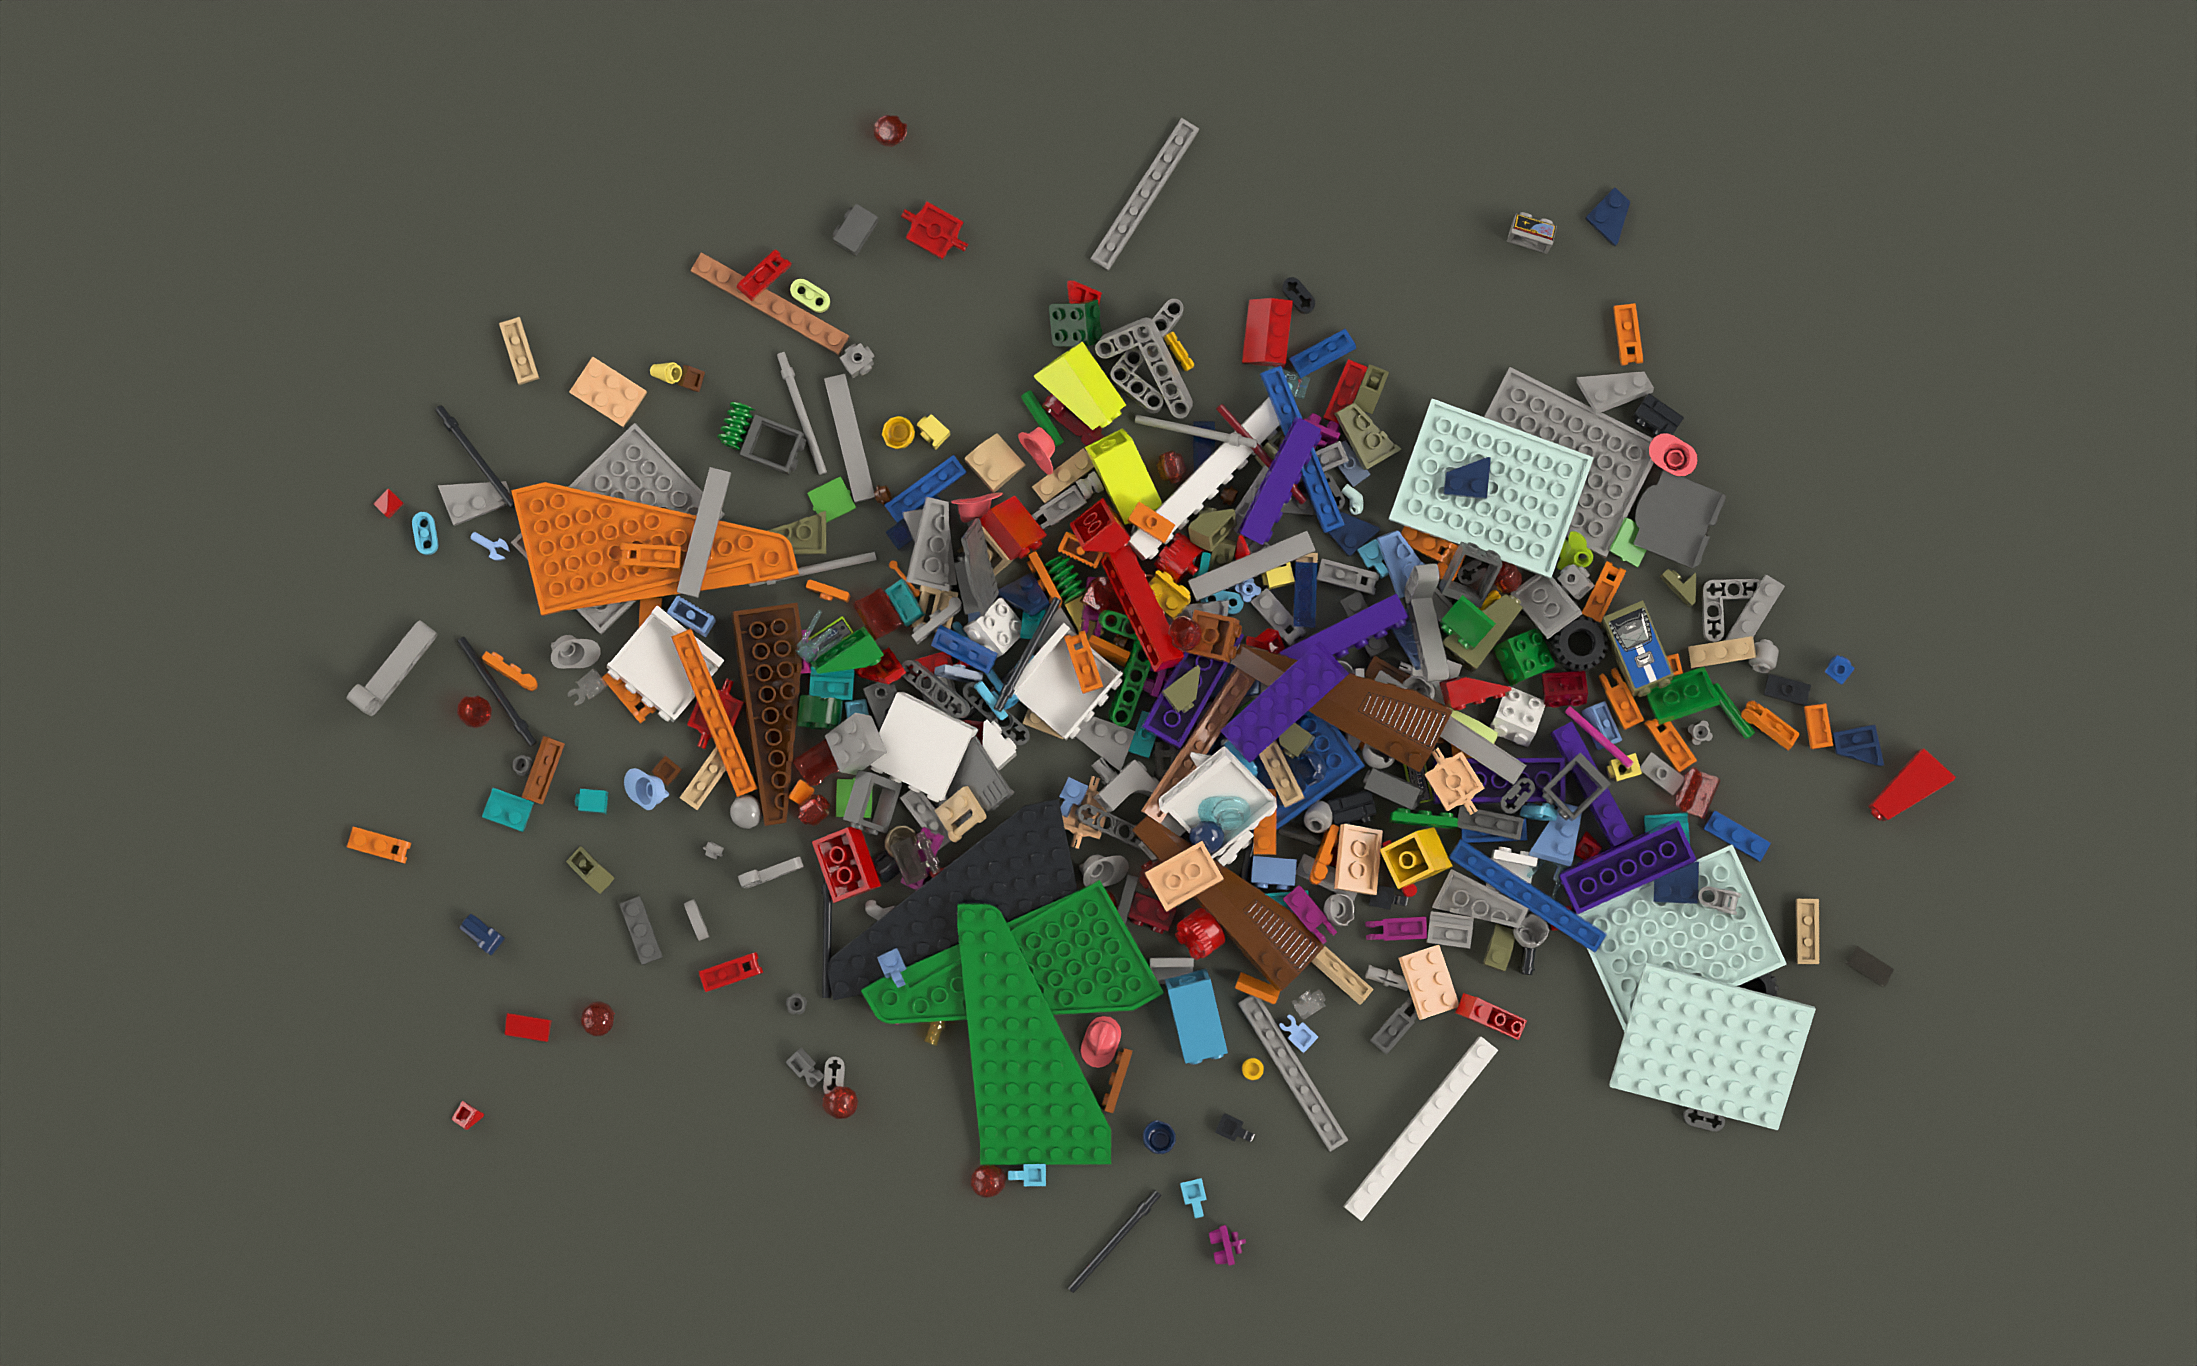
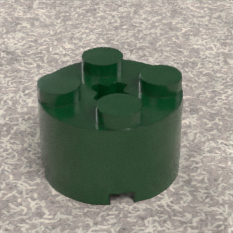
M800 696L797 726L810 727L813 730H823V728L833 730L841 724L843 700L830 697L821 698V696Z

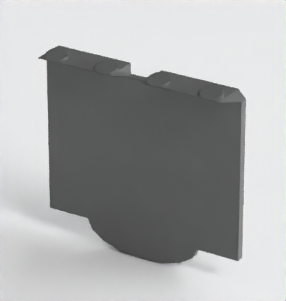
M1663 470L1658 484L1649 487L1638 502L1635 522L1639 531L1633 545L1691 569L1697 567L1701 563L1703 552L1710 540V537L1704 536L1708 525L1712 527L1716 525L1717 517L1722 506L1725 504L1726 496Z
M977 518L967 522L968 530L961 538L965 553V566L973 597L977 600L982 617L989 610L999 591L993 567L988 558V549L981 521Z
M975 736L967 746L946 796H948V800L961 788L968 786L982 809L986 808L987 811H993L1011 797L1015 791L1009 788ZM939 800V802L933 801V803L938 808L947 800ZM972 810L955 823L957 828L973 816Z

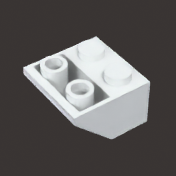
M986 720L983 728L982 746L999 771L1017 755L1015 751L1016 745L1009 737L1006 739L1002 737V729L994 721L990 723Z

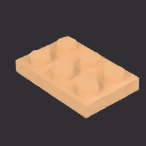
M592 357L569 393L624 428L647 394V391Z
M1348 824L1340 825L1334 889L1377 895L1382 830Z
M1202 841L1145 872L1166 912L1224 880Z
M1439 945L1398 958L1419 1020L1458 1007L1459 1002Z

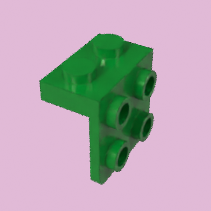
M1537 628L1510 638L1493 647L1510 686L1516 685L1555 666L1543 636Z

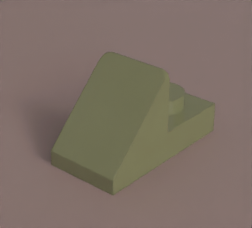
M1224 538L1214 548L1208 572L1232 562L1237 541Z
M1667 569L1659 577L1688 608L1695 603L1696 573L1684 583L1681 582V576L1674 570L1670 571Z

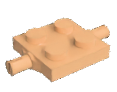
M1439 748L1432 751V755L1438 764L1434 769L1424 774L1445 810L1449 811L1455 806L1464 804L1470 815L1478 811L1471 799L1485 788L1462 751L1446 759Z
M1091 776L1089 788L1081 805L1089 804L1107 812L1093 798L1099 793L1096 790L1100 778H1096L1093 785L1095 777ZM1073 805L1067 818L1062 817L1065 829L1074 834L1070 846L1074 848L1077 840L1075 848L1079 849L1082 837H1092L1100 840L1102 833L1078 822L1075 817V811L1079 806ZM1089 809L1081 812V814L1084 815L1083 819L1089 817L1094 819L1095 821V818L1097 817V815H1090L1088 813ZM1105 816L1102 817L1100 820V826L1102 828L1105 824Z

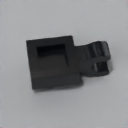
M1377 885V895H1371L1369 906L1390 910L1391 904L1407 906L1408 897L1393 895L1394 888Z
M1226 1113L1223 1114L1215 1133L1234 1142L1237 1136L1249 1142H1252L1255 1134L1241 1128L1244 1123L1243 1121Z

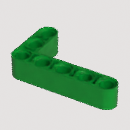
M1104 610L1098 618L1101 627L1135 640L1123 676L1121 677L1123 682L1118 686L1109 710L1111 722L1118 726H1126L1132 719L1151 664L1147 656L1144 660L1138 659V652L1143 647L1134 630L1130 633L1125 631L1126 624L1130 622L1128 617L1112 610ZM1112 614L1114 616V623L1107 626L1105 619L1108 615ZM1138 670V679L1132 681L1130 678L1131 672ZM1126 690H1131V699L1124 701L1123 693ZM1123 710L1124 718L1121 721H1117L1115 718L1116 713Z

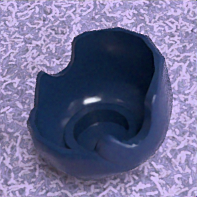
M1307 751L1301 754L1303 758L1298 761V767L1304 782L1309 786L1321 782L1327 772L1324 758L1314 751Z
M1200 821L1195 828L1190 830V841L1193 846L1202 841L1209 853L1215 852L1223 844L1224 832L1221 826L1214 821Z
M1159 1120L1149 1123L1143 1132L1145 1147L1155 1154L1169 1152L1176 1142V1134L1170 1124Z

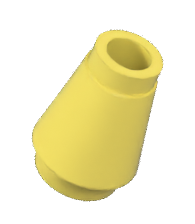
M674 362L653 364L650 368V374L653 377L673 384L681 379L682 369Z

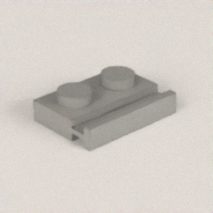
M1431 911L1426 943L1470 949L1474 917Z

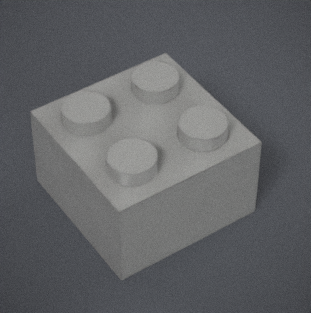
M854 713L825 735L837 766L842 773L857 775L858 770H864L887 753L870 715Z

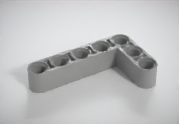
M1178 299L1168 300L1152 319L1155 324L1163 322L1166 325L1165 330L1159 331L1163 339L1183 315V304ZM1174 305L1180 311L1178 314L1173 315L1168 312V308ZM1145 328L1142 332L1148 334L1149 330ZM1139 346L1128 349L1112 368L1111 382L1147 412L1157 413L1163 406V397L1157 390L1136 375V372L1145 363V358ZM1151 346L1149 348L1154 352L1157 347ZM1130 355H1137L1140 360L1136 364H1131L1127 358ZM1117 371H1123L1126 374V378L1124 380H1117L1114 374ZM1139 384L1143 390L1141 393L1135 394L1131 391V387ZM1152 397L1157 398L1159 405L1156 407L1149 406L1148 399Z
M1142 318L1106 333L1100 338L1095 346V351L1101 358H1109L1139 346L1172 415L1176 418H1184L1188 415L1193 406L1192 398L1152 319ZM1140 327H1146L1149 330V333H1143L1140 330ZM1121 335H1127L1130 341H1124ZM1102 343H1108L1111 349H1105ZM1149 346L1157 347L1158 352H1152ZM1158 365L1166 366L1168 371L1160 370ZM1168 384H1174L1177 390H1171ZM1177 403H1183L1186 409L1179 408Z
M1437 564L1414 566L1404 590L1425 682L1447 680L1449 677V668L1432 600L1433 593L1439 582V568Z
M419 620L365 687L357 684L349 692L346 699L363 713L369 716L375 715L437 637V633Z

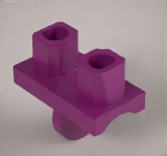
M1311 413L1307 419H1304L1322 429L1320 432L1322 437L1317 444L1318 446L1325 448L1326 445L1330 446L1337 443L1340 433H1338L1340 425L1338 423L1329 421L1326 428L1319 425L1321 417L1314 413Z
M1151 666L1150 669H1149V671L1154 672V670H1153V668H1152V666ZM1167 669L1155 672L1153 680L1146 678L1142 690L1147 692L1150 697H1158L1162 683H1164V687L1172 671L1168 670L1166 677Z
M1226 1225L1219 1226L1220 1229L1209 1232L1211 1244L1223 1242L1224 1250L1213 1253L1215 1264L1228 1263L1229 1266L1234 1265L1235 1261L1231 1247L1234 1246L1236 1254L1242 1253L1241 1244H1245L1246 1239H1239L1238 1232H1232L1233 1241L1230 1242Z

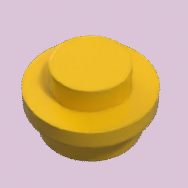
M1250 1058L1242 1065V1073L1249 1080L1259 1079L1263 1074L1264 1067L1258 1059Z

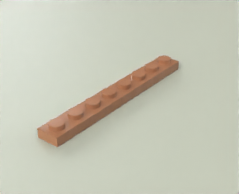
M703 253L699 255L691 269L693 274L837 355H840L850 338L844 332L767 289L751 301L736 288L744 276Z
M1235 667L1141 810L1143 813L1160 824L1162 823L1167 814L1160 810L1159 798L1197 768L1190 757L1191 752L1205 755L1208 753L1221 733L1220 730L1225 727L1256 680L1255 678Z

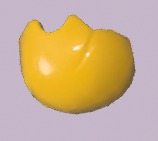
M901 416L890 418L884 424L882 432L886 445L895 449L906 448L912 443L915 435L912 423L907 418Z

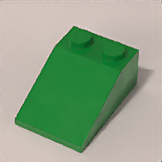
M1463 595L1440 621L1442 624L1441 629L1450 636L1454 634L1459 639L1457 642L1466 650L1468 648L1473 650L1496 624Z
M863 626L810 663L816 672L821 674L864 668L868 665L874 666L881 661L880 657L884 654Z

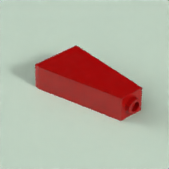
M1924 748L1920 749L1868 806L1872 810L1870 813L1879 821L1881 819L1887 821L1954 781L1956 777Z

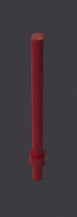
M1222 403L1216 408L1238 434H1241L1242 437L1253 439ZM1257 443L1255 448L1250 447L1269 468L1273 460ZM1294 484L1290 492L1302 505L1307 498L1300 492L1297 485Z

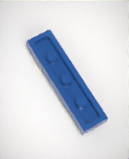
M953 455L884 506L898 524L904 519L902 512L917 510L924 505L926 497H935L967 472Z

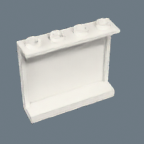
M656 606L651 615L613 660L607 664L606 668L609 669L608 674L615 680L620 678L626 683L624 687L632 694L637 692L642 696L641 701L650 708L654 706L660 711L658 715L667 722L669 720L674 722L695 697V693L671 636L684 632L687 629L659 606ZM696 638L712 677L724 660Z
M1063 623L1027 664L1014 688V694L1019 698V701L1062 738L1067 740L1069 737L1073 739L1081 729L1078 726L1083 721L1087 723L1095 714L1092 710L1097 704L1101 707L1109 698L1106 694L1110 689L1116 690L1123 682L1121 679L1123 673L1115 669L1091 648L1103 688L1083 694L1064 639L1065 636L1070 635L1072 637L1076 634ZM1078 643L1074 645V648L1078 650L1083 648V645Z
M897 692L879 732L887 753L873 762L871 769L881 774L883 772L889 774V778L895 782L901 783L903 781L909 784V789L918 793L922 791L928 794L927 798L935 802L947 800L948 796H946V793L971 738L976 736L979 729L957 718H953L949 714L905 692Z
M1225 746L1159 798L1160 810L1164 814L1169 812L1189 833L1191 828H1195L1200 821H1214L1221 826L1224 832L1223 844L1215 852L1209 853L1212 859L1222 855L1229 845L1237 843L1243 834L1248 830L1256 828L1263 818L1271 816L1277 808L1276 798Z

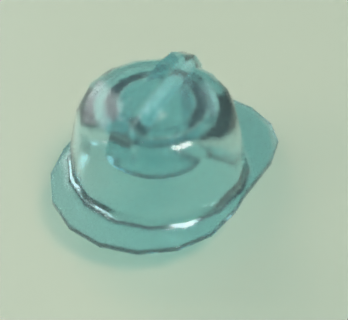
M1233 796L1209 797L1203 800L1198 808V815L1201 821H1214L1220 828L1227 831L1238 829L1248 820L1251 812L1246 800Z

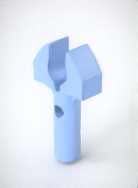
M476 532L471 534V540L489 549V557L495 561L506 559L497 554L495 548L502 547L510 552L508 544L504 540L499 538L498 541L492 542Z

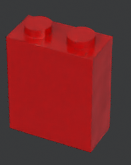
M1016 496L991 508L980 519L982 526L1011 561L1017 557L1020 559L1024 558L1030 553V550L1036 551L1043 545L1041 541L1047 536Z

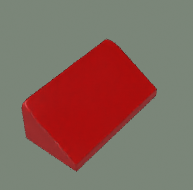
M507 1013L505 1035L548 1042L552 1020Z

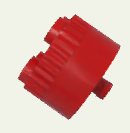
M1180 532L1174 536L1169 547L1165 546L1158 555L1159 558L1154 563L1156 568L1162 573L1165 571L1174 579L1173 582L1176 584L1188 572L1194 575L1199 568L1195 566V563L1203 553L1200 547L1191 543L1190 539Z
M1198 908L1177 924L1178 932L1175 936L1179 943L1186 945L1191 957L1195 960L1205 958L1225 943V936L1219 923L1203 908Z

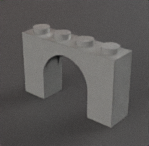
M1133 760L1093 798L1110 813L1130 794L1141 793L1151 797L1160 782L1154 777L1151 778L1146 772V767L1141 762ZM1169 812L1161 823L1178 836H1181L1186 831ZM1142 841L1138 844L1152 861L1157 859Z

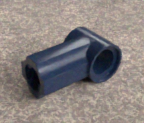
M470 914L460 926L462 931L474 939L477 945L491 956L505 940L500 933L492 927L489 928L473 914Z

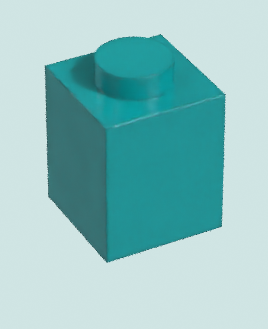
M580 789V794L576 793L575 806H578V811L607 814L609 792Z

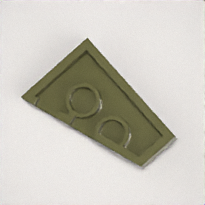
M1355 403L1334 413L1363 470L1369 469L1402 450L1388 438L1384 431L1377 428L1372 423V420Z
M826 511L768 530L769 532L785 536L793 547L794 555L827 554Z

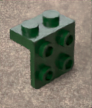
M1098 299L1081 303H1054L1049 306L1052 343L1054 346H1076L1082 341L1085 346L1098 343L1103 334L1100 324Z

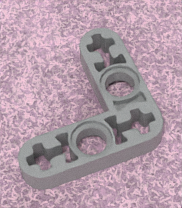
M1710 580L1703 585L1701 590L1703 635L1706 641L1710 643L1718 642L1724 636L1723 600L1750 599L1754 592L1746 591L1745 596H1743L1744 587L1742 583H1745V588L1752 587L1753 583L1758 587L1761 580ZM1710 584L1715 589L1721 588V584H1724V596H1721L1722 591L1715 592L1711 596V593L1707 592L1706 589L1710 587ZM1730 584H1736L1739 587L1737 595L1729 594L1727 589ZM1709 606L1718 608L1719 613L1717 617H1710L1707 614ZM1719 620V623L1715 624V631H1719V634L1714 639L1712 635L1708 634V631L1712 630V623L1707 624V621Z
M796 857L761 871H749L739 875L738 879L741 887L747 889L801 869L804 866L801 858Z

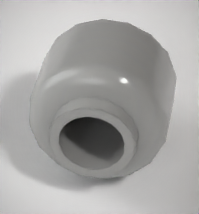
M1763 639L1760 642L1754 643L1756 658L1749 659V664L1757 672L1768 673L1776 667L1779 650L1770 640Z
M1324 801L1315 802L1307 808L1304 815L1305 826L1316 833L1327 831L1333 821L1330 805Z

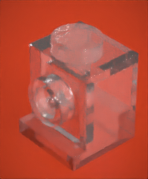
M1319 989L1314 993H1311L1309 990L1299 996L1301 1000L1299 1002L1296 999L1291 1001L1301 1019L1304 1020L1325 1007L1323 1002L1326 1001V998Z

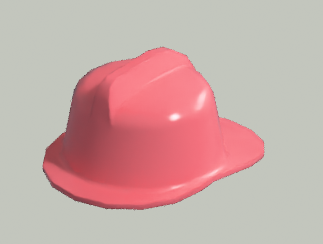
M1040 427L1028 434L1024 432L1019 433L1020 443L1031 454L1038 466L1046 474H1052L1053 466L1050 457L1055 451V444L1051 436Z
M1660 434L1654 437L1650 443L1649 455L1652 461L1665 471L1676 476H1686L1696 468L1697 454L1695 450L1677 437L1670 434Z
M998 492L975 498L957 499L951 501V503L957 504L961 521L969 522L977 518L981 519L990 510L992 499L1001 496L1003 493Z
M1101 1016L1095 1018L1089 1024L1081 1045L1082 1058L1088 1065L1100 1068L1112 1061L1121 1038V1029L1116 1020L1111 1017Z

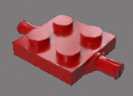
M927 201L922 210L916 215L906 209L903 211L904 213H902L901 217L912 222L906 240L942 260L953 246L965 252L968 243L958 239V233L964 224L960 219Z
M726 678L722 689L717 691L732 728H734L744 702L733 698L729 694L734 681ZM697 701L687 726L697 729L702 734L697 746L706 749L709 739L713 737Z

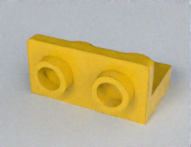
M1157 570L1155 577L1149 582V585L1155 592L1159 606L1174 621L1191 602L1190 592L1183 585H1176L1173 582L1172 576L1164 571L1162 573Z

